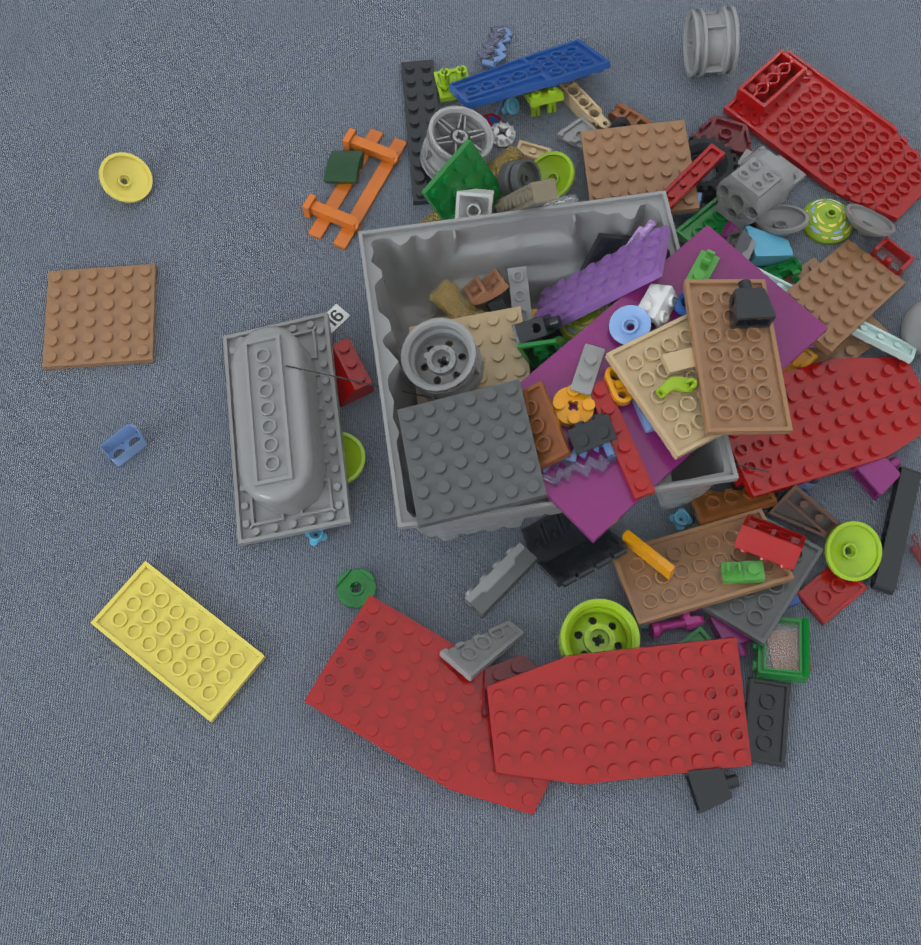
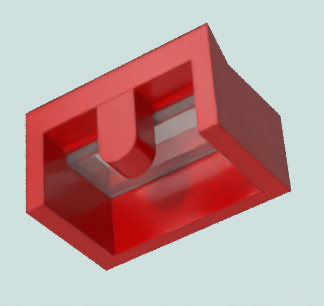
M888 237L883 239L870 253L875 260L898 276L905 272L916 259Z

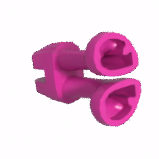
M697 609L677 615L679 619L651 623L648 627L649 635L652 639H658L662 632L670 629L683 628L687 631L705 624L704 617H691L690 614L698 613L702 610Z

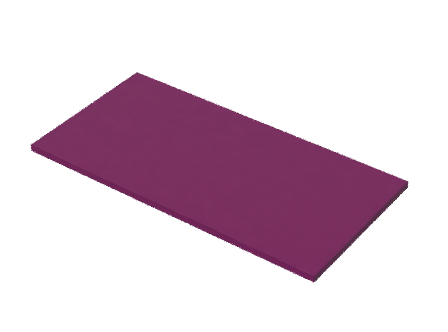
M707 225L665 260L663 276L617 300L522 380V391L541 380L545 383L550 399L553 402V398L559 390L572 384L585 344L605 349L595 382L604 380V374L607 368L610 367L605 358L606 353L622 346V344L614 340L609 330V322L614 312L627 305L639 306L650 284L672 286L677 297H679L683 293L682 283L687 278L701 250L706 252L708 249L714 251L715 256L720 258L710 279H765L768 297L776 313L773 325L782 371L821 337L828 327ZM674 308L667 323L682 315L678 314ZM652 322L650 332L657 329ZM629 325L627 330L631 331L635 326ZM632 401L626 406H618L654 487L695 451L693 450L675 460L656 431L645 433ZM569 404V410H578L576 404ZM561 425L572 453L574 447L567 430L572 429V426L564 427ZM601 446L599 452L593 449L588 451L585 459L577 455L576 463L561 460L556 465H551L546 473H543V470L541 471L547 498L592 543L641 500H633L616 458L608 459L604 448Z

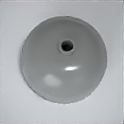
M921 301L909 308L901 324L902 340L916 348L915 354L921 355Z

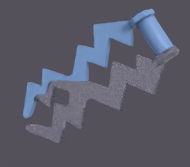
M504 25L492 27L491 31L493 33L488 35L492 41L482 43L485 50L477 51L480 59L479 67L481 69L483 66L489 68L497 67L500 62L507 58L504 54L507 52V49L503 44L511 42L510 37L513 34L507 27H505L506 33L500 34L498 31L504 29ZM496 46H497L498 49H495V53H496L498 56L492 57V60H493V61L486 60V59H490V56H488V55L494 54V51H493L492 47H496Z
M609 442L601 446L605 450L607 459L600 455L599 461L589 456L585 466L576 462L577 455L573 449L572 455L569 458L551 465L557 470L561 462L566 465L565 470L559 468L555 478L543 475V479L558 486L561 477L569 482L574 470L586 477L589 476L592 467L604 473L610 463L616 462L618 456ZM597 447L593 450L599 452L600 447ZM587 452L580 454L579 456L585 459ZM550 467L544 469L543 473H546Z

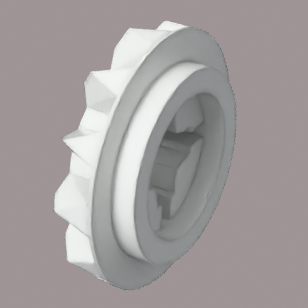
M500 121L499 123H494L491 127L494 134L493 144L496 146L506 147L515 140L516 131L508 122L502 123ZM499 131H505V136L503 134L499 135Z

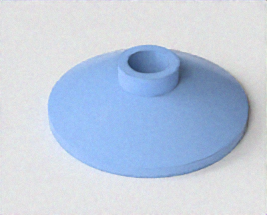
M635 305L619 308L614 312L609 322L611 336L622 345L649 333L651 329V320L648 313L643 308ZM629 325L635 326L631 331L627 330V327Z

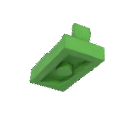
M709 249L707 252L701 250L686 279H710L720 258L715 256L714 251Z
M763 560L721 562L720 564L722 584L765 582Z

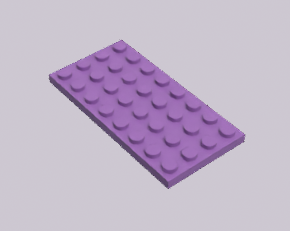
M667 225L655 228L650 234L638 237L628 246L624 245L615 253L607 254L600 261L590 263L585 269L574 272L570 277L559 280L551 287L544 288L541 292L537 304L538 311L534 314V318L550 314L551 317L559 315L563 327L663 276L671 230Z

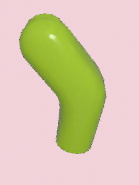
M669 377L659 386L656 394L660 398H664L672 391L693 392L697 387V380L692 377Z

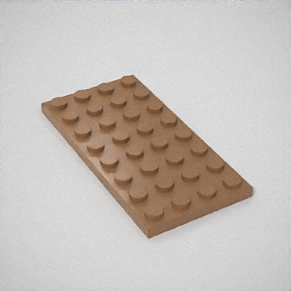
M848 239L786 292L828 327L827 331L813 345L829 356L896 294L906 282Z
M684 279L682 285L705 435L790 434L793 428L773 322L766 328L730 329L729 300L735 289L739 288L738 282L744 279ZM749 279L752 288L763 287L767 292L765 279Z
M762 508L645 542L675 566L674 575L669 580L628 547L627 554L616 560L611 558L637 626L641 627L793 581L794 575L790 568L783 569L777 563L769 560L763 561L765 582L722 584L721 562L761 560L755 554H746L739 551L734 544L748 514L767 521Z

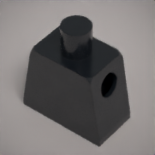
M749 279L739 281V288L735 289L729 300L730 329L769 327L776 318V313L766 290L763 287L752 288Z
M546 314L512 325L517 344L555 333V328L562 327V320L559 315L551 317L550 314Z
M722 768L694 770L684 773L697 814L731 799L732 795L729 789L740 786L737 775L725 776Z

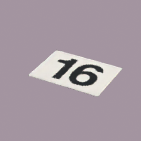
M337 304L327 312L330 318L331 333L350 316Z

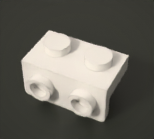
M650 284L639 307L648 313L651 322L655 324L656 328H659L668 322L678 297L672 286Z

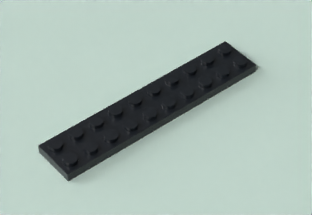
M434 60L401 62L413 205L429 204L421 191L432 179L422 168L420 151L426 138L430 120L439 111L434 78Z

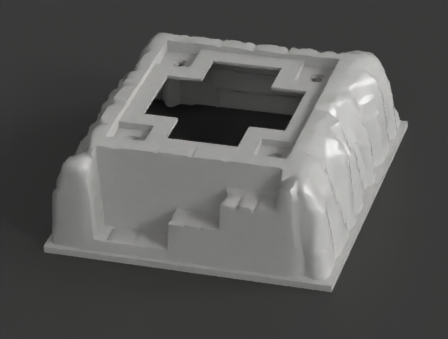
M666 190L358 232L398 530L415 528L430 538L439 537L443 543H447L456 539L461 534L468 535L482 530L487 532L495 531L501 527H520L524 518L562 513L548 498L419 528L397 411L398 409L418 405L417 395L401 392L416 393V387L405 374L401 364L402 345L409 334V327L417 326L429 319H454L489 312L485 303L473 305L463 288L476 276L482 280L494 268L501 273L509 285L507 268L526 266L531 309H537V304L544 288L551 287L559 280L566 279L574 272L580 270L599 233L632 236L639 226L645 227L649 220H653L656 226L652 230L665 225L671 230L666 259L669 258L680 248ZM508 288L500 294L507 309L511 308L510 291ZM722 435L697 448L692 453L695 456L689 455L654 487V495L657 497L660 508L671 509L690 503L694 498L703 496L713 484L738 480L739 477L728 435Z

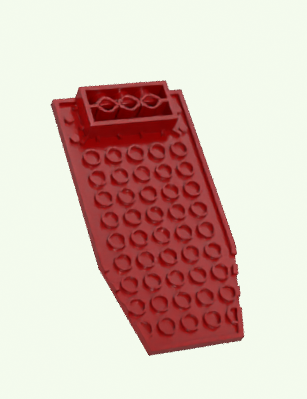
M781 49L738 88L735 98L723 109V112L733 120L747 124L749 132L829 192L855 204L863 205L893 222H896L921 197L920 153L907 144L908 140L904 136L901 137L899 135L898 129L892 123L789 49L786 52Z
M897 357L834 358L782 372L793 431L790 434L728 435L735 464L769 471L765 472L736 465L739 478L733 482L736 488L745 486L750 499L791 488L795 484L801 485L887 458L921 435V384L911 365L903 360H899Z
M369 595L304 702L448 790L533 815L551 780L496 773L490 714L484 717L482 715L484 670L473 680L469 681L439 656L441 650L455 647L453 643Z
M737 637L567 655L561 657V659L545 663L542 666L487 685L496 773L584 785L688 773L694 770L724 769L752 765Z

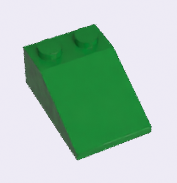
M555 336L552 339L546 340L535 339L531 342L517 344V349L534 371L568 343V340L562 336Z

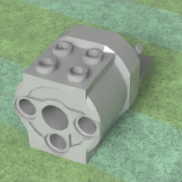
M761 146L744 158L740 167L718 184L716 188L718 203L714 210L728 221L733 222L738 229L743 230L745 226L755 222L769 209L777 208L783 203L789 192L804 180L806 174L780 154L776 156L771 151L766 150L765 146Z

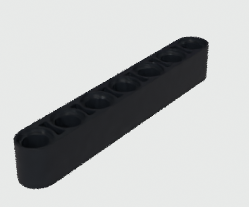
M902 466L898 469L900 476L893 484L880 539L882 559L879 567L872 574L870 582L871 589L888 595L894 593L897 585L921 479V472Z

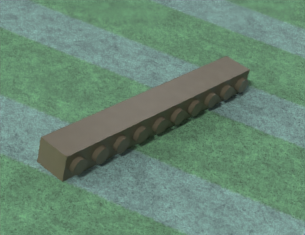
M555 178L531 182L495 201L492 214L538 208L557 200L558 193Z

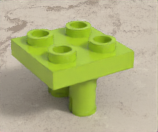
M461 65V67L457 66L453 69L445 68V70L442 68L440 71L434 72L440 103L457 100L449 92L448 84L469 77L466 66Z
M558 86L522 94L530 105V116L536 117V113L537 116L541 115L540 105L546 104V112L552 113V109L553 112L557 111L556 102L564 100V94Z

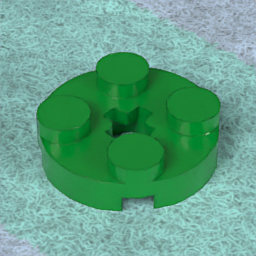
M364 569L347 570L337 581L338 598L349 608L359 610L369 595L373 597L376 595L377 587L375 580ZM360 584L361 591L353 593L352 585L357 586Z

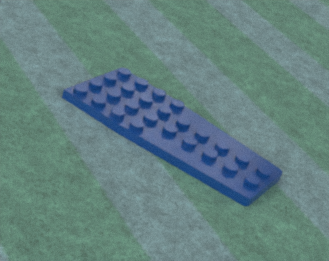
M577 39L448 84L449 92L464 107L471 109L539 89L557 87L561 83H569L580 77H588L592 73L603 72L605 69L610 68V61L586 43Z

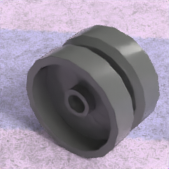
M532 159L507 161L500 167L498 174L499 188L504 197L531 182L541 181L540 169Z

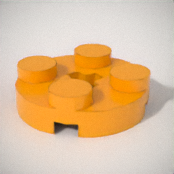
M571 385L559 390L552 402L559 422L564 427L572 426L580 421H584V423L589 422L595 408V402L591 396L570 390ZM569 404H576L578 410H569Z

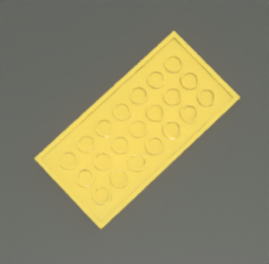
M146 561L91 622L92 625L211 723H213L266 658L261 652Z

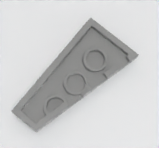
M508 620L488 629V632L482 635L477 634L466 642L461 641L455 644L453 648L441 650L439 656L466 679L471 681L523 637L524 632Z

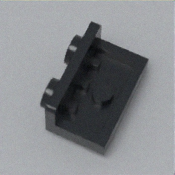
M604 413L596 414L591 417V421L586 423L584 421L577 422L572 425V429L567 430L576 455L583 454L618 439L610 415H604Z

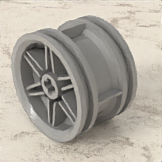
M721 6L718 7L717 11L704 12L702 8H698L696 11L689 9L686 13L683 31V56L687 76L689 78L695 77V75L702 77L704 73L715 72L719 75H724L725 73L733 74L738 62L740 44L739 21L735 7L727 6L726 8Z
M448 106L437 111L430 120L426 138L420 151V162L426 174L433 179L466 139L472 140L486 162L494 143V134L488 121L476 111L462 106Z
M434 318L424 321L412 329L402 345L401 364L403 370L421 395L432 397H425L429 401L436 400L435 398L441 399L476 390L483 378L484 363L480 350L466 327L457 321L448 318ZM451 341L453 342V345L449 347L446 345V343ZM433 346V348L429 352H427V349ZM422 366H427V370L422 371ZM455 373L460 376L454 379L453 374Z

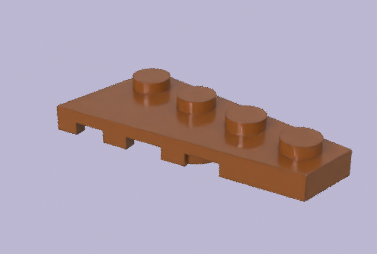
M540 380L524 389L523 395L542 471L571 456L572 453L545 383Z
M744 487L743 490H733V488L718 492L707 490L703 496L694 498L690 503L701 526L759 508L765 509L776 506L777 499L774 493L750 499Z

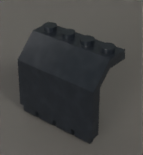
M563 513L548 515L521 529L528 549L537 557V564L540 569L558 587L563 586L565 588L577 581V577L581 579L594 572V568L600 569L611 563V558L616 560L627 554L628 550L626 543L609 529L592 543Z

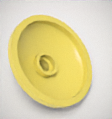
M125 152L111 154L103 160L99 168L101 186L107 194L118 201L125 203L141 201L149 194L152 188L153 179L149 167L144 161L133 154Z

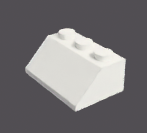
M469 189L457 191L455 219L492 214L494 190Z

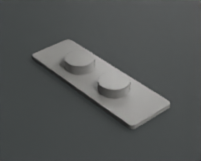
M585 344L570 390L588 396L591 395L605 349Z

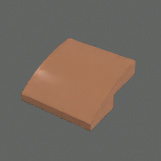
M494 268L482 280L478 276L474 277L463 289L471 303L478 305L497 297L508 289L509 285L501 273Z

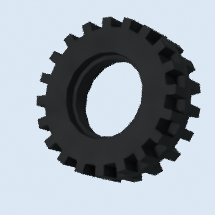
M694 135L691 141L688 140L692 162L711 143L726 153L725 158L714 167L718 173L717 177L711 181H700L696 185L697 192L702 193L701 199L704 200V203H708L709 199L716 198L718 184L737 169L738 162H735L737 156L736 153L731 154V146H724V140L718 142L715 140V136L708 139L706 135H702L701 138L697 139L696 135Z

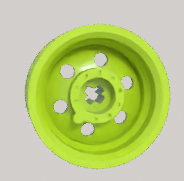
M591 599L574 607L565 618L558 637L561 657L580 654L582 651L591 653L617 650L615 648L616 642L621 643V649L640 646L639 628L631 613L622 605L607 599ZM589 618H595L596 624H590ZM609 623H614L616 625V629L611 630V628H609ZM579 631L582 634V638H575V632ZM596 637L600 638V642H602L599 646H595V642H592Z

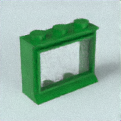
M782 617L764 646L752 641L751 650L755 651V658H752L751 670L755 671L754 678L796 683L807 682L810 677L809 617L802 619Z

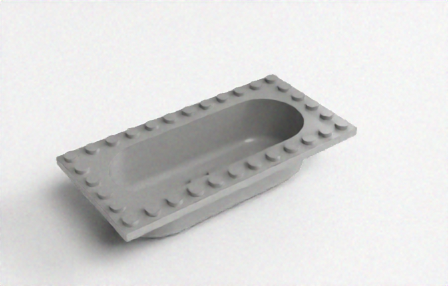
M324 312L222 336L238 545L244 546L353 524L336 377L286 367L288 365L336 376L329 314Z

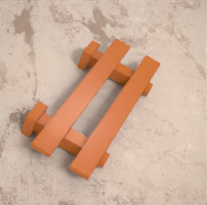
M349 128L342 140L344 151H352V149L364 151L363 168L370 156L381 160L350 214L339 209L354 184H337L326 204L318 202L316 195L310 193L302 206L304 217L311 219L314 215L317 216V219L308 235L321 240L332 222L342 227L333 245L346 250L355 233L361 229L362 221L394 166L400 162L401 154L407 146V142L394 138L388 148L378 144L383 136L382 132L371 128L367 136L362 138L357 136L355 129Z

